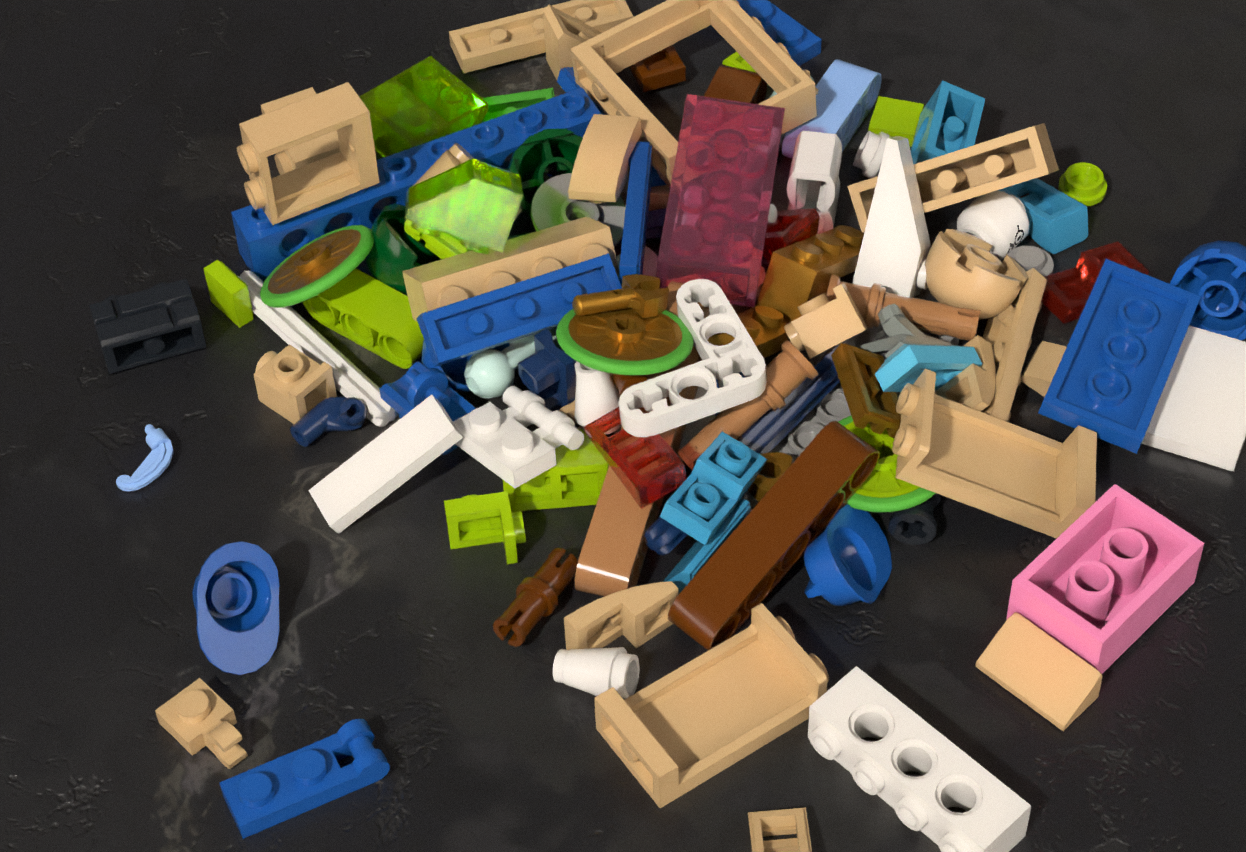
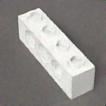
M857 666L809 706L808 738L814 749L822 757L828 760L834 759L852 774L853 779L863 791L870 795L877 794L895 809L898 818L904 825L911 830L923 832L939 846L941 852H1009L1026 836L1031 805ZM871 737L877 739L878 741L871 742L863 740L861 738ZM916 772L921 774L922 776L912 777L904 773ZM959 807L967 812L955 813L947 808Z

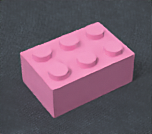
M1114 484L1012 580L1006 619L1015 612L1019 613L1103 674L1195 582L1204 543Z

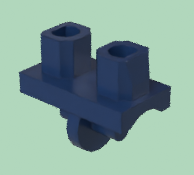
M544 329L534 335L535 353L518 363V371L523 384L544 399L545 407L553 412L559 411L563 406L575 400L576 372L574 366L576 361L563 350L557 348L552 341V333Z

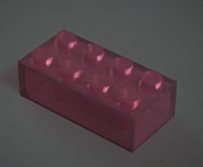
M687 94L657 260L656 277L660 278L659 289L668 288L671 281L686 283L695 279H708L715 282L722 289L730 304L755 307L785 108Z

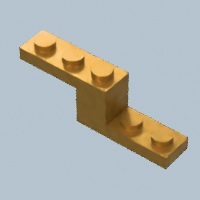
M839 225L773 252L756 307L737 314L763 358L781 351V344L786 340L791 343L784 325L802 316L798 306L823 293L827 295L831 275L843 277L855 271L864 233L849 226ZM718 333L709 337L707 341L713 345L722 346L731 343L735 338L727 333Z

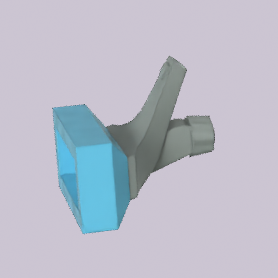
M896 304L887 305L878 313L883 330L889 337L862 344L860 348L875 354L886 353L884 356L887 359L875 373L883 392H901L907 383L914 384L925 369L936 372V391L972 363L978 367L982 365L974 347L955 346L949 342L924 335L905 317Z

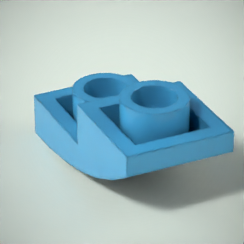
M722 431L697 459L690 476L666 501L660 517L706 545L748 491L763 469L767 459Z

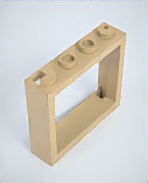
M666 0L570 49L575 82L580 87H583L585 92L606 115L640 117L642 134L638 142H650V145H652V166L672 191L693 182L817 117L816 95L818 94V89L815 87V82L810 78V71L807 69L802 70L791 59L786 47L780 42L775 43L765 32L761 22L754 16L750 17L740 7L737 0ZM711 25L777 94L679 144L616 73Z

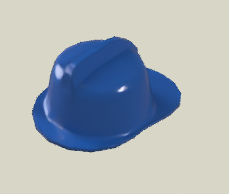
M849 504L845 505L836 512L827 525L826 530L804 551V562L810 580L804 593L808 598L822 596L834 606H846L859 601L871 604L877 599L880 591L889 579L892 559L883 531L867 511L854 509Z
M239 541L224 544L212 552L202 565L200 573L195 579L192 591L200 648L210 663L223 672L235 675L257 671L270 660L278 643L280 587L278 569L271 556L258 545Z

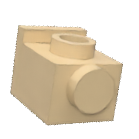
M845 283L833 288L836 299L829 302L826 294L823 293L798 306L802 316L784 325L791 343L800 352L806 350L810 359L868 328Z
M290 344L278 354L274 351L265 353L256 365L253 375L259 401L293 424L325 398L337 397L332 366L326 362L320 365Z

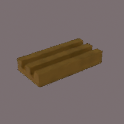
M840 343L831 356L855 427L864 429L869 423L872 432L881 435L887 429L889 437L895 438L901 421V414L896 412L898 397L896 392H883L875 376L877 370L884 363L883 356Z

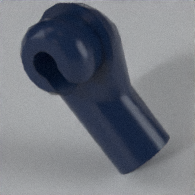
M356 397L325 398L292 425L290 432L300 445L307 447L326 431H353L361 427L365 422L367 408L364 402Z

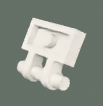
M510 386L503 394V402L509 408L502 411L489 402L453 421L463 436L455 444L513 488L519 487L556 466L555 449L564 445L570 450H576L584 441V434L575 428L574 420L561 411L556 410L552 412L545 407L544 399L531 390L522 391L517 386ZM535 424L539 428L531 432L526 427Z

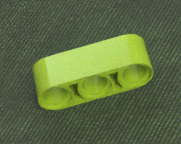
M357 268L329 289L303 301V305L308 313L319 323L400 368L409 369L422 356L424 338L418 322L412 317L408 296Z

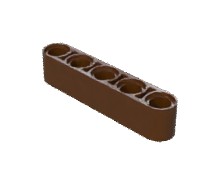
M832 421L827 424L680 592L670 607L668 620L707 650L731 638L749 618L751 609L759 605L802 556L806 548L826 528L836 512L844 507L867 480L877 465L880 456L879 451L839 422Z

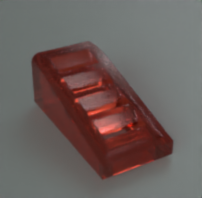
M619 407L584 426V430L642 509L682 485L686 480L685 465L659 434L645 438L639 437V439L618 450L616 445L633 435L627 433L624 429L610 437L604 434L621 424ZM646 447L648 448L649 452L632 462L627 460L628 457ZM654 461L659 463L658 466L642 475L638 472Z

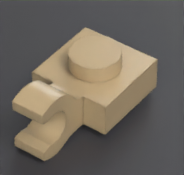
M200 678L155 710L159 724L192 756L207 746L228 769L233 768L248 756L247 752L238 744L243 738L233 726L237 723L234 710Z

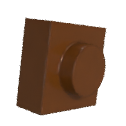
M673 45L629 66L643 93L686 81V67Z

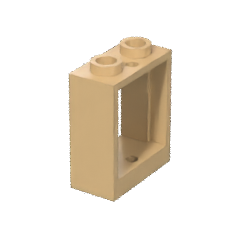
M349 82L239 124L243 145L237 147V152L244 170L250 177V180L244 183L245 191L252 207L255 210L262 208L272 225L380 183L370 111ZM337 130L340 152L271 179L268 156Z

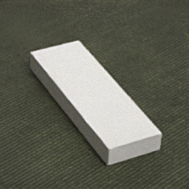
M430 395L308 491L328 525L339 534L457 443L463 436L442 404L433 395Z

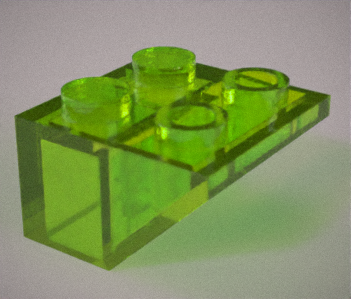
M432 56L425 58L359 96L370 111L375 150L383 157L480 124L489 110L488 102Z
M472 158L408 188L405 197V219L413 221L411 227L423 234L440 237L441 233L445 232L461 238L460 244L472 251L488 254L491 248L503 252L523 198L520 175Z

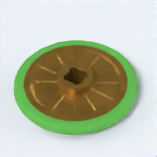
M363 225L342 227L314 239L292 253L266 278L260 291L262 302L274 308L292 306L324 292L341 281L359 266L372 249L374 235L371 229Z
M632 308L583 316L576 315L572 309L562 317L556 330L559 345L572 359L592 369L618 375H648L672 369L685 361L690 355L694 343L690 331L682 320L667 310H664L656 317L642 318Z

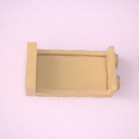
M928 369L921 373L914 384L907 383L902 389L896 405V412L901 414L900 428L896 433L892 447L893 453L897 455L895 478L1056 539L1095 503L1097 432L1078 425L1063 443L935 394L936 372Z
M760 603L751 609V624L748 628L630 697L623 699L614 687L594 698L596 729L658 807L662 808L809 719V706L827 692L829 675L822 661L813 653L808 655L796 642L789 624L781 616L774 617L764 604Z

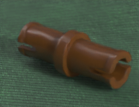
M563 548L553 549L534 576L524 578L516 589L517 597L493 623V629L502 641L513 630L515 633L508 640V644L515 647L521 646L528 633L542 616H549L558 605L557 597L576 574L578 560L572 553L561 565L559 561L565 555L566 550Z

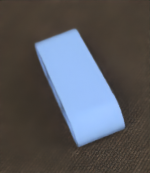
M840 59L834 60L816 85L818 89V94L816 95L817 117L785 133L782 154L792 159L795 142L801 131L837 134L841 141L843 152L876 102L881 87V74Z

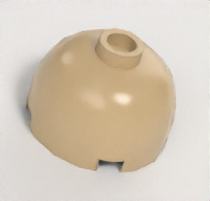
M946 229L944 234L942 231L939 232L925 261L926 283L931 295L943 304L981 310L979 320L994 318L1005 311L1018 296L1028 275L1025 269L1007 254L1001 262L995 255L990 253L993 245L968 233L954 229Z

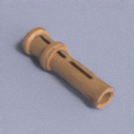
M831 275L826 295L829 302L837 298L833 288L845 283L868 328L873 329V327L879 326L881 322L878 313L887 305L896 304L905 317L921 332L945 335L966 341L972 340L976 335L981 310L960 308L948 304L900 296L886 292V288L882 287V284L874 283L871 287L842 282L839 276Z
M786 340L781 344L782 352L766 366V388L759 397L721 411L685 446L676 451V454L692 471L697 459L722 431L737 440L768 410L772 409L774 412L777 409L781 410L786 405L784 399L807 378L813 380L819 375L812 364L792 343Z

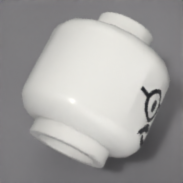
M997 190L978 196L957 218V230L993 245L990 253L995 255L1000 261L1004 259L1006 254L1016 248L1029 233L1030 224L1024 204L1016 196L1004 191Z

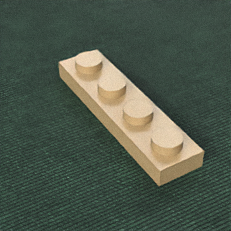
M571 0L552 5V7L602 33L634 17L625 0ZM546 7L449 31L450 46L463 74L545 53L543 10Z
M1035 268L1026 271L1028 278L1011 305L998 316L988 318L983 334V339L992 345L996 368V385L990 405L981 412L1007 422L1011 418L1010 410L1016 389L1022 379L1021 371L1026 353L1032 343L1031 336L1037 315L1042 307L1041 300L1047 279Z

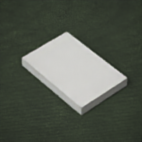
M1189 325L1141 444L1234 472L1246 439V342Z

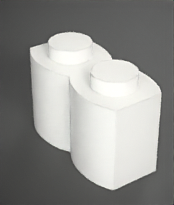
M801 131L796 139L787 183L789 206L786 216V230L791 240L802 241L834 227L840 193V179L838 175L842 158V144L837 134Z

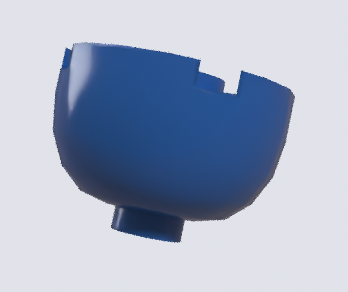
M1219 240L1200 245L1180 262L1169 284L1201 296L1190 326L1241 341L1245 340L1246 246L1237 242Z

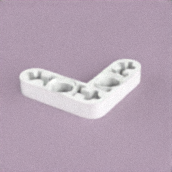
M708 279L690 280L678 289L676 295L678 317L690 331L694 341L693 345L702 361L627 388L620 395L618 402L621 424L627 433L635 437L644 438L655 436L751 401L764 392L767 383L764 358L726 295L715 282ZM698 302L704 307H709V316L704 318V312ZM718 333H727L735 338L731 343L722 346L713 345L707 341L709 337ZM738 372H742L745 378H742ZM716 379L719 381V387L721 388H717ZM690 386H700L707 391L704 396L693 400L679 395L684 388ZM666 397H669L671 406H667ZM644 407L645 410L649 413L643 414V412L638 408Z

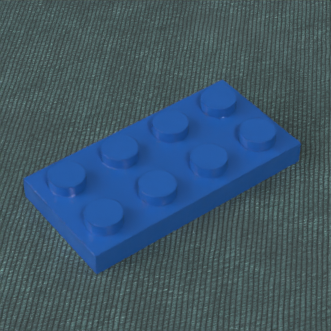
M1105 259L1038 414L1072 428H1076L1079 425L1097 432V438L1137 454L1201 296Z

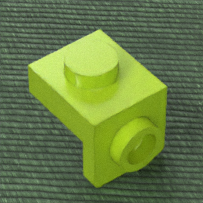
M508 491L484 495H467L458 499L444 500L451 550L503 542L507 565L518 563L516 544L526 543L522 512H511Z

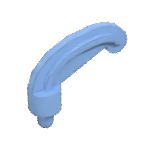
M152 424L145 426L147 434L145 440L152 451L131 477L129 475H121L116 479L117 487L120 490L130 492L146 487L157 479L169 466L174 450L171 440L162 429H155Z

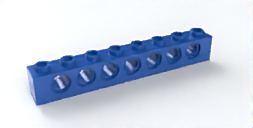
M583 87L376 160L380 183L275 225H272L262 208L255 210L252 205L232 211L239 253L249 271H252L262 281H265L269 274L288 256L326 233L352 225H363L371 229L384 207L391 204L404 205L415 209L407 197V191L455 143L461 145L472 155L477 162L474 167L483 175L490 170L508 186L507 169L513 153L529 136L545 129H567L583 138L593 115L601 113Z

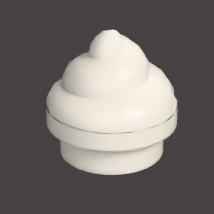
M868 131L863 138L853 162V166L862 169V175L868 178L879 175L887 138H890L889 134L880 132L877 135Z

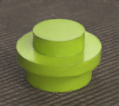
M1080 162L1069 166L1066 172L1062 174L1058 190L1085 206H1092L1104 199L1107 191V182L1100 168L1090 163Z

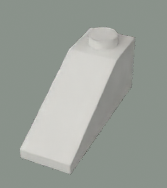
M895 136L887 138L852 284L871 287L874 283L882 284V287H885L888 293L913 298L920 294L921 289L926 290L928 288L925 261L931 248L908 138Z

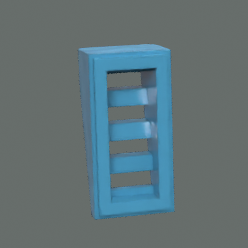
M1035 178L999 190L1014 195L1021 200L1029 219L1028 235L1051 254L1061 252L1084 241L1088 237L1087 206L1040 179ZM1027 193L1030 194V195H1027V196H1025V197H1023V198H1020L1021 196H1023V195H1025V194H1027Z

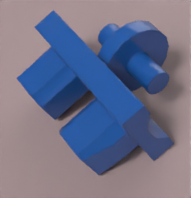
M419 361L414 363L399 380L393 383H386L379 388L381 399L398 412L400 419L430 395H433L442 404L452 421L476 409L448 386L447 376L437 368H426ZM454 444L442 454H449L458 446Z

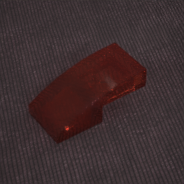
M1119 242L1107 244L1081 252L1076 267L1044 276L1047 282L1041 302L1064 324L1080 318L1105 259L1148 275L1149 271Z

